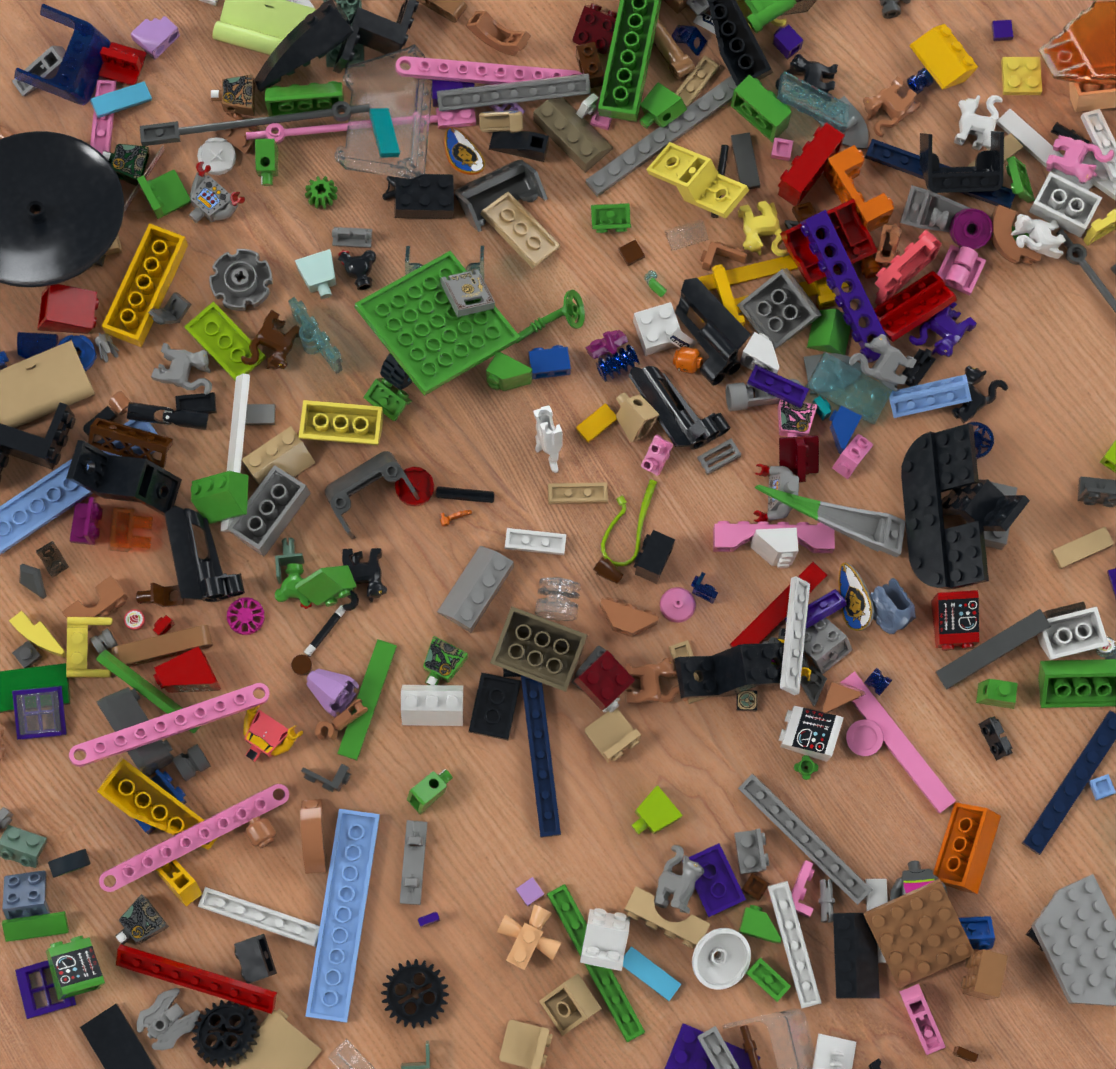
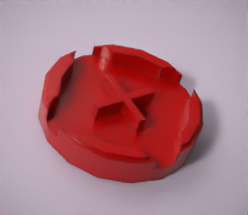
M410 467L403 470L420 499L416 500L405 480L401 478L395 482L396 494L400 501L408 506L415 507L428 502L434 493L435 487L432 476L420 467Z

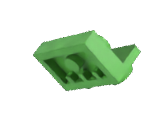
M385 378L375 379L363 397L373 406L382 407L383 414L392 421H396L406 405L412 402L405 391L398 390Z

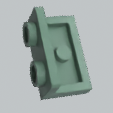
M8 825L0 838V856L5 860H12L23 866L36 868L38 857L47 843V838Z

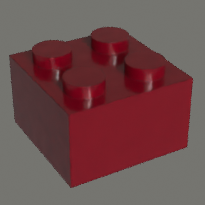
M608 650L602 653L574 680L601 711L607 708L635 681Z

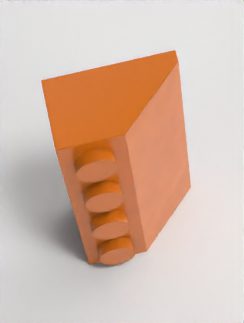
M955 802L933 874L946 886L978 894L1001 816L988 808Z

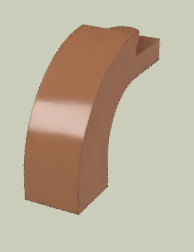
M476 11L466 24V27L485 44L511 56H515L518 51L524 49L531 37L527 31H512L503 27L487 11Z
M997 205L991 216L993 226L991 240L998 253L1013 264L1019 262L1020 258H1022V262L1029 265L1039 262L1042 254L1024 247H1018L1013 235H1011L1012 223L1017 211Z
M322 799L301 801L300 824L305 874L326 872Z

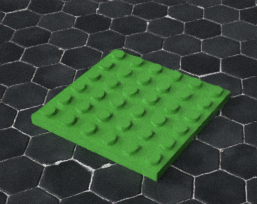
M451 251L356 302L354 306L424 396L520 340L518 333L495 305L494 309L457 317L441 285L440 279L441 277H446L448 280L449 275L467 272V270ZM481 298L466 301L465 304L471 305L475 303H480Z

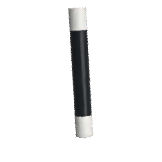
M343 605L338 607L304 651L306 655L310 657L345 613L346 610L343 609Z

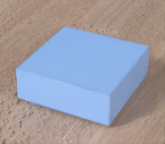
M1109 774L1088 781L1095 800L1116 793Z

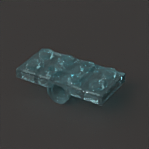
M295 297L290 299L288 303L291 313L301 326L299 336L304 351L308 354L320 352L336 374L342 371L341 363L343 361L339 350L335 346H331L329 337L324 331H320L316 319L313 316L309 317L302 301L298 302Z

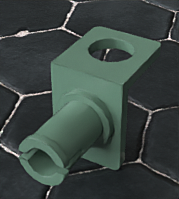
M287 538L282 539L283 555L275 556L278 584H282L281 566H287V564L291 563L304 564L303 554H295V540L293 538H288L289 545Z
M426 1041V1062L402 1063L401 1069H429L430 1042Z

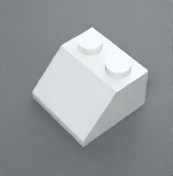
M754 332L743 350L740 360L741 365L753 371L756 364L777 374L779 364L772 341L765 334Z

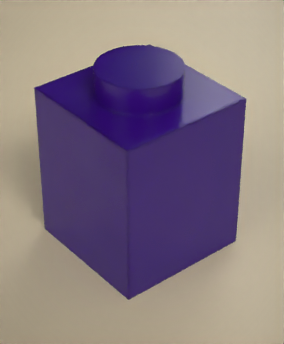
M788 24L784 28L780 27L774 33L772 44L786 59H789L802 48L804 40Z

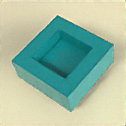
M821 396L815 398L812 404H817L816 413L823 421L830 416L831 406Z

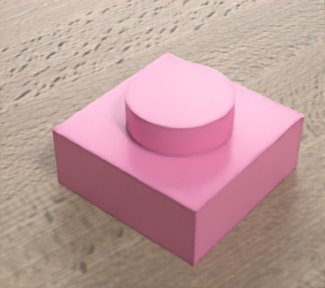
M775 137L771 158L790 161L793 141Z

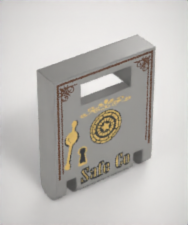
M478 269L473 270V274L471 271L449 275L448 280L446 277H441V285L457 317L494 309L495 301ZM481 298L480 303H475L471 305L465 304L466 301Z

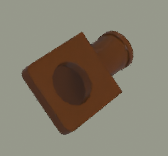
M151 583V590L137 591L136 600L140 604L151 602L161 607L184 604V599L180 596L178 585L164 587ZM177 590L179 592L178 599L171 601L170 593Z

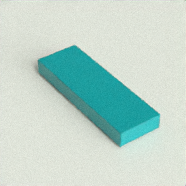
M370 108L369 115L380 158L399 157L400 150L389 108Z

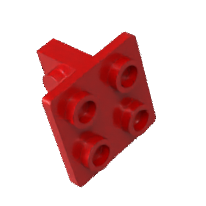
M111 42L109 48L102 47L100 55L103 59V64L99 76L126 85H134L137 83L147 53Z

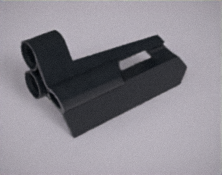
M698 278L685 279L675 313L710 356L701 366L700 373L711 385L715 386L722 382L725 375H733L741 367V363L737 360L738 350L750 337V333ZM690 307L706 323L702 329H699L687 317Z
M635 366L632 367L628 376L642 397L659 413L657 420L675 447L698 449L730 430L731 427L721 413H712L702 420L699 419L668 377L657 367L646 366L642 369ZM659 380H661L662 383L664 384V386L667 388V390L669 391L670 395L672 396V398H673L674 401L676 402L677 407H676V405L674 404V402L672 401V399L670 398V396L668 395V393L666 392V390L664 389V387L662 386V384L660 383Z
M176 505L169 509L164 515L181 598L219 602L220 600L244 594L241 573L223 574L207 518H204L194 510L182 509ZM192 525L198 526L204 532L208 556L205 559L198 557Z

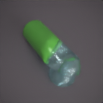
M649 270L645 274L644 280L651 290L662 297L667 289L655 280L657 273Z

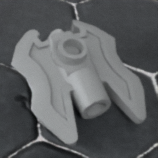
M179 988L161 993L150 1008L140 1011L137 1020V1032L141 1033L144 1031V1028H148L147 1036L150 1039H158L156 1043L152 1044V1049L154 1050L173 1048L179 1037L192 1031L195 1027V1022L199 1018L200 1012L196 1010L180 1019L185 1012L177 1003L170 1007L180 992Z

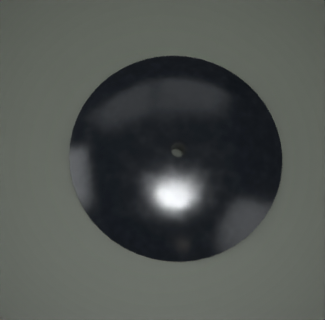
M34 131L0 139V283L16 287H44L72 279L91 268L112 246L123 220L124 195L118 175L112 165L91 145L61 133Z

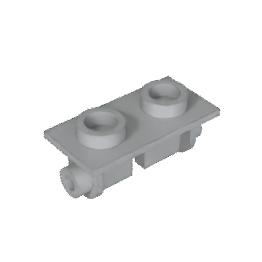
M334 227L332 229V246L371 248L372 229Z

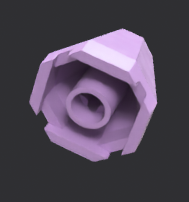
M323 669L311 671L307 677L308 688L322 707L333 717H336L337 712L341 713L353 702L356 697V693L353 692L354 688L358 689L359 684L351 677Z

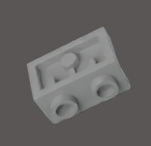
M760 828L734 833L740 874L765 871L766 866H769L768 854H764L763 845H766L765 834L761 833Z

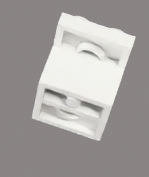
M600 908L590 909L580 963L622 971L629 934L630 917L619 912L615 914L607 913L604 909Z

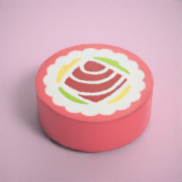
M133 609L125 614L124 623L131 630H139L145 624V616L141 611Z

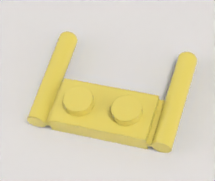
M67 617L66 677H111L112 672L108 669H87L88 625H111L113 623L111 617Z

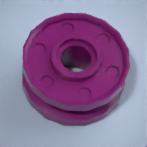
M968 208L962 209L954 215L949 225V232L953 242L959 247L965 246L971 249H978L986 245L990 240L993 226L991 219L985 212ZM972 223L975 230L972 234H969L967 227Z

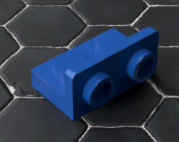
M991 916L959 918L973 949L988 950L993 948L995 934Z

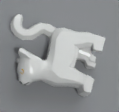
M979 95L975 99L960 100L958 103L962 114L959 121L960 133L955 136L954 143L962 146L968 134L977 136V140L972 144V149L979 151L984 146L987 150H990L991 131H994L996 122L999 119V112L994 107V103L1002 102L1003 99L997 95H992L987 99L986 105L991 113V117L975 114L980 100Z
M1019 214L1016 217L1015 230L1011 235L1029 234V237L1019 235L1016 238L1018 247L1023 248L1025 244L1031 250L1055 259H1059L1064 254L1063 251L1058 249L1066 241L1064 236L1061 234L1057 237L1053 236L1050 231L1059 228L1056 220L1048 223L1040 219H1031L1028 215Z
M548 405L533 411L537 432L535 436L537 443L535 450L538 453L543 449L545 453L550 455L548 458L552 472L557 473V461L559 451L563 445V433L560 425L554 426L553 412Z

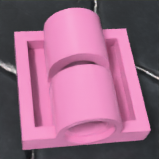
M950 245L937 275L943 279L945 285L970 296L986 260L978 257V253L969 247L962 246L958 248Z

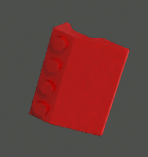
M854 198L827 211L852 264L878 251L868 229L862 225L856 212ZM800 223L781 232L780 235L787 251L809 285L826 277L825 272L820 270L818 266L819 260L816 254L814 255L809 247L810 241L808 237L803 235ZM818 229L816 231L817 238L823 239V232ZM826 247L825 255L831 257L832 251ZM834 265V272L840 270L838 265Z

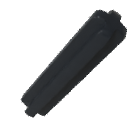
M439 486L436 489V497L443 499L493 503L495 497L493 491Z

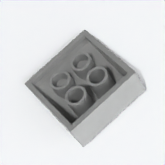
M788 268L781 269L737 305L757 333L765 334L772 341L774 350L822 315Z

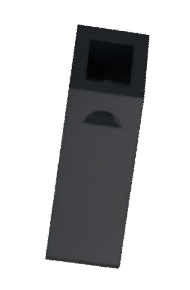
M510 131L493 132L489 150L544 162L549 146V136L530 131L510 133Z

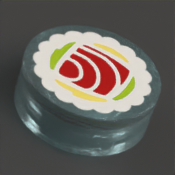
M1107 637L1108 646L1096 649L1099 656L1110 657L1115 654L1116 643L1112 638Z

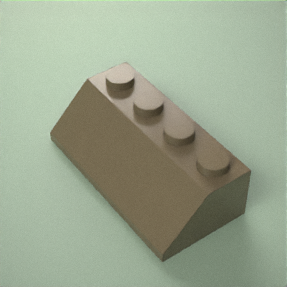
M563 97L546 100L533 112V121L586 173L607 155L613 147L584 118L581 119L576 114L577 111Z

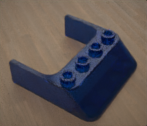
M42 4L40 15L73 28V35L54 78L45 79L20 68H16L14 78L76 104L85 105L90 101L97 80L100 77L99 72L103 64V59L100 55L102 47L109 48L110 41L89 22Z

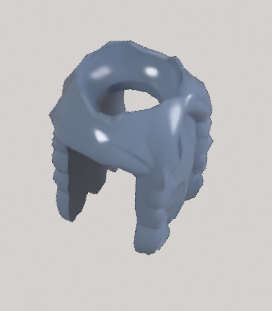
M890 579L889 584H884L882 587L878 586L874 589V593L871 592L870 597L874 607L873 619L886 633L895 634L897 630L904 629L910 622L916 619L915 605L896 579Z

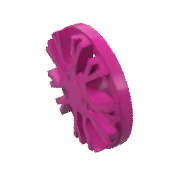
M242 597L230 604L227 611V622L234 632L241 635H250L257 632L264 623V609L255 599ZM244 601H247V608H244ZM252 602L257 605L254 609H250ZM241 603L242 608L237 609L235 605ZM234 610V611H237L238 613H237V614H234V613H231V611ZM257 610L261 611L260 613L253 614ZM230 617H237V620L231 623ZM254 617H261L260 623L255 622ZM239 621H240L241 624H240L239 627L236 629L235 626H236V625L239 623ZM251 622L255 625L254 629L249 625ZM248 625V631H242V626Z

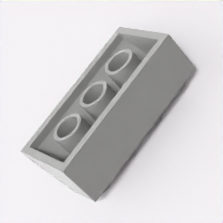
M274 465L248 500L247 514L236 517L228 527V531L264 557L311 493L305 484Z
M480 546L437 613L472 633L514 568V562L497 551Z

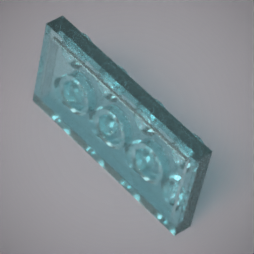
M786 71L782 73L777 99L784 104L796 108L799 112L808 114L817 121L827 122L842 133L846 130L849 104Z
M826 352L821 356L806 385V388L836 405L843 406L861 415V419L872 425L876 423L893 391Z

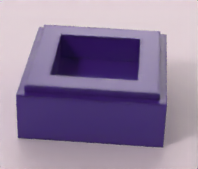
M1011 20L992 21L993 41L1013 39Z
M437 912L418 918L421 928L440 921Z

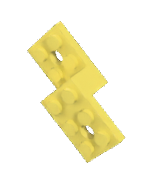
M671 142L666 145L646 169L649 175L675 185L684 201L725 219L749 191L747 185L719 174L710 158Z

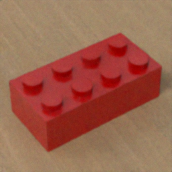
M827 122L822 128L820 126L813 134V140L811 142L807 141L804 145L801 156L797 155L791 163L792 167L790 170L786 169L780 177L778 195L793 206L800 204L823 174L828 158L839 153L845 135Z

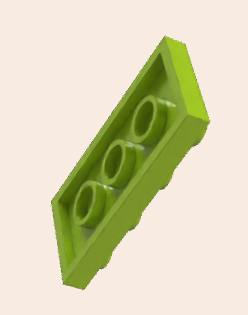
M214 301L184 326L186 331L235 382L237 376L243 373H250L266 359L265 354L258 348L260 355L259 360L255 364L246 365L241 361V356L248 358L252 356L249 349L251 340Z

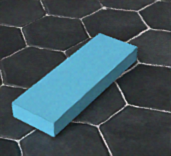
M144 81L91 98L90 102L97 118L152 101V97Z
M632 946L624 955L623 967L666 1000H671L681 986V983Z

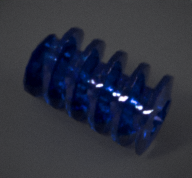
M628 344L626 350L624 348L619 349V354L616 352L612 354V357L607 354L605 355V360L601 357L598 358L596 366L604 382H607V375L614 379V372L620 376L622 368L627 373L629 365L633 367L635 362L639 365L640 362L634 348Z

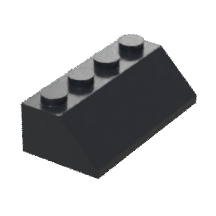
M833 913L836 998H880L878 944L864 914Z

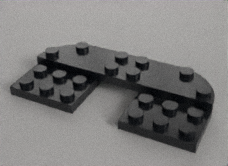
M968 423L936 433L927 432L912 443L906 452L901 466L908 554L912 570L923 583L941 589H956L987 582L989 577L983 522L975 521L944 529L941 492L979 483L973 425Z

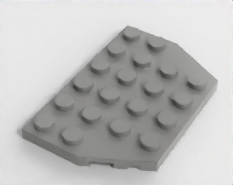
M1092 874L1057 890L1031 926L1069 1004L1106 1005L1113 1007L1116 1006V919Z

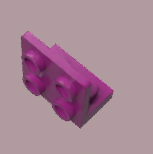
M89 497L88 504L75 503L70 534L71 543L95 545V540L99 539L100 528L97 527L98 521L102 519L103 509L94 497Z

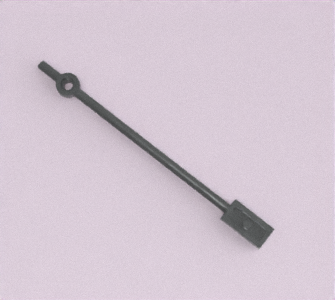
M338 101L332 106V109L180 128L178 121L140 126V138L142 146L181 142L180 135L332 116L335 120L343 122L347 121L351 114L369 112L370 104L350 106L345 101Z
M1059 230L1056 234L1063 235L1066 240L1064 245L1068 249L1066 252L1067 260L1072 264H1079L1116 313L1115 298L1085 260L1087 256L1086 248L1081 244H1073L1064 230ZM1073 253H1076L1078 255V258H1075L1073 256Z

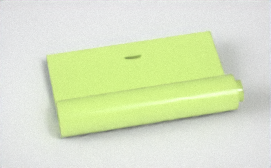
M225 0L220 21L215 23L212 37L214 40L271 55L282 40L308 14L313 13L316 9L286 0Z

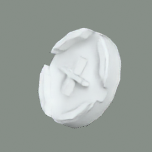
M210 138L198 149V161H204L203 170H205L206 165H210L211 170L208 173L211 175L227 173L236 162L235 149L224 138Z

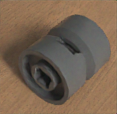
M198 744L189 748L187 754L181 753L172 759L185 781L196 776V771L202 772L211 766Z

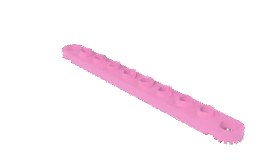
M408 56L400 57L395 65L396 72L402 77L493 85L582 74L575 70ZM406 62L410 69L403 70L400 68V65Z
M256 683L75 745L69 752V759L75 766H85L240 713L255 706L263 705L269 698V689L262 683ZM260 689L264 691L265 696L257 699L254 697L253 692ZM76 751H84L86 754L84 760L78 761L74 758Z
M282 784L272 785L104 871L99 877L100 887L107 892L115 891L249 822L251 819L284 804L289 798L288 788ZM277 788H281L284 791V797L281 800H276L273 797V792ZM108 875H112L116 879V883L112 887H107L104 884V878Z

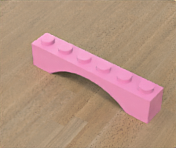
M719 521L713 527V552L735 551L741 545L752 541L757 529L797 528L798 544L804 546L812 553H833L835 549L834 529L821 522L817 523V525H809L808 522H799L797 525H789V522H778L776 525L769 524L766 521L758 522L757 524H750L748 521H740L738 524H730L729 521Z

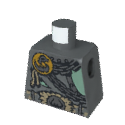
M140 895L119 919L124 929L115 936L122 945L131 938L136 943L141 944L169 926L144 895Z

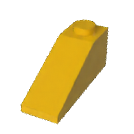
M176 859L155 870L185 907L202 895L196 881Z

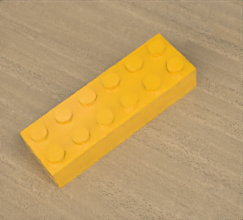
M149 223L102 324L106 334L142 348L154 322L153 316L148 312L150 309H159L188 247L185 236Z

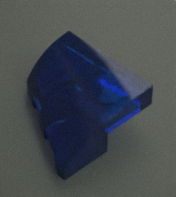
M17 333V352L24 359L54 348L58 344L57 334Z

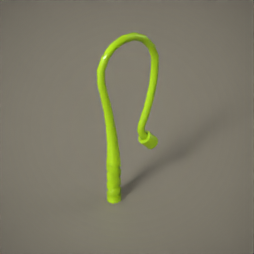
M649 480L642 501L634 556L625 562L611 560L605 551V543L610 531L626 511L627 502L624 496L616 499L619 506H622V510L607 528L601 542V552L604 558H608L615 566H627L637 557L640 550L643 522L657 484L655 480Z

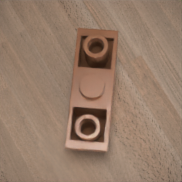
M610 597L601 599L600 607L612 630L633 637L658 623L659 617L653 611L645 610L643 612L637 610V607L632 604L626 603L622 605L616 599Z

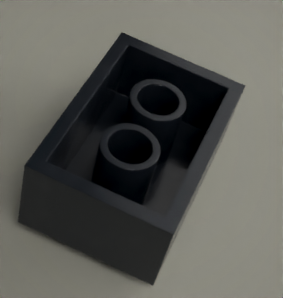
M395 173L394 218L452 219L454 213L453 175Z

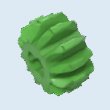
M317 176V181L310 179V185H306L305 189L307 192L305 197L309 199L310 205L315 204V208L318 209L322 205L326 209V204L332 206V200H337V194L335 193L338 190L334 186L333 180L328 181L326 176L320 180V177Z

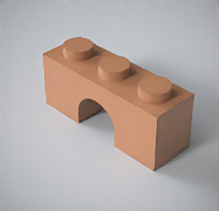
M109 576L95 587L100 595V601L95 607L86 608L77 600L63 610L62 613L66 618L108 617L110 615L109 612L115 608L122 607L128 597L114 578ZM88 625V631H90L93 625Z

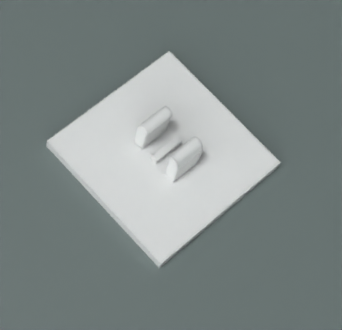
M818 1034L812 1069H852L856 1042Z

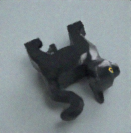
M797 54L792 62H790V69L787 70L786 74L803 73L802 85L796 87L791 79L781 77L777 79L775 87L777 90H780L782 85L786 84L793 93L802 94L805 97L830 104L832 94L828 92L834 90L835 81L824 83L822 78L834 79L838 65L833 64L831 67H827L816 61H808L801 54Z
M970 365L967 366L965 374L972 401L962 403L963 405L960 408H954L952 414L956 419L960 418L964 424L973 418L977 411L996 399L997 387L1007 391L1008 385L1003 380L992 381L988 387L989 395L984 397L973 385L983 380L987 371L982 372L978 368H973Z
M372 548L368 563H360V559L363 558L362 551L353 554V549H343V566H349L355 583H369L367 597H369L370 603L373 602V599L380 598L381 595L386 594L387 587L381 582L382 571L379 564V559L382 557V549ZM352 590L350 591L351 594L347 596L351 599V602L342 606L346 611L355 609L359 603L357 594Z

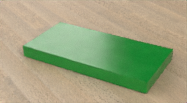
M66 663L0 671V713L14 711L13 690L62 686L64 705L70 704ZM51 694L40 695L41 708L52 706ZM36 696L25 697L26 710L37 708Z

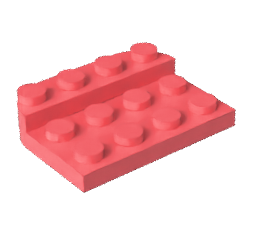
M925 230L918 237L919 240L915 244L912 242L905 248V253L902 256L897 255L894 257L887 269L883 267L876 274L878 279L875 285L880 289L876 293L877 297L874 302L877 306L894 296L935 259L942 243L931 232Z

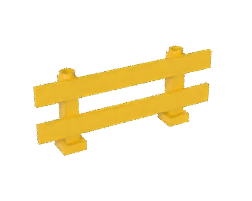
M787 255L726 271L722 264L712 267V274L697 278L709 291L717 289L720 303L744 327L745 319L743 315H738L742 311L737 305L748 296L734 299L730 286L772 276L781 269L788 268L789 271L797 270L798 267L792 257ZM827 277L809 285L806 281L799 283L809 297L818 295L816 301L818 310L837 305L835 302L836 295L832 293L833 289L831 290L826 283ZM842 283V289L849 287L847 283Z

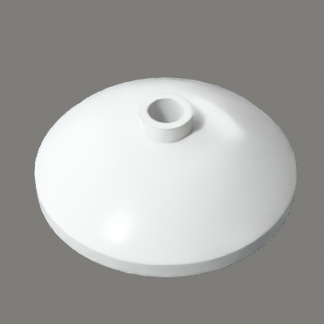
M719 928L710 931L701 938L693 952L692 968L696 978L706 987L716 990L726 989L735 985L744 977L751 961L749 943L742 934L730 928Z

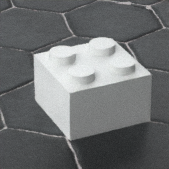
M671 302L634 313L633 323L645 356L677 347L667 339L676 329H680Z

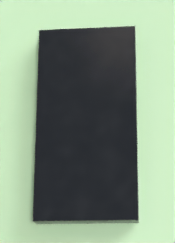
M117 1003L80 1027L105 1069H156Z

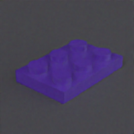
M720 843L689 857L691 861L699 863L704 869V873L695 882V891L708 918L746 900Z

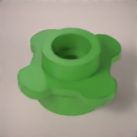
M804 755L802 760L794 765V770L799 772L804 780H808L810 775L818 770V765L809 756Z

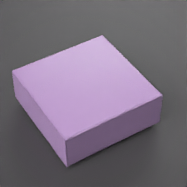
M533 877L516 888V891L527 906L544 895Z

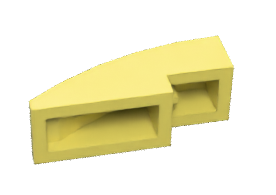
M20 611L9 620L17 631L31 643L51 654L63 658L67 657V653L41 621L34 625L23 611Z

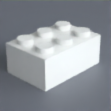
M1050 172L1029 212L1048 222L1056 220L1060 228L1081 238L1102 197Z

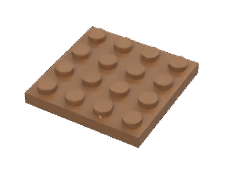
M940 879L863 913L899 988L969 958L972 954L975 955Z

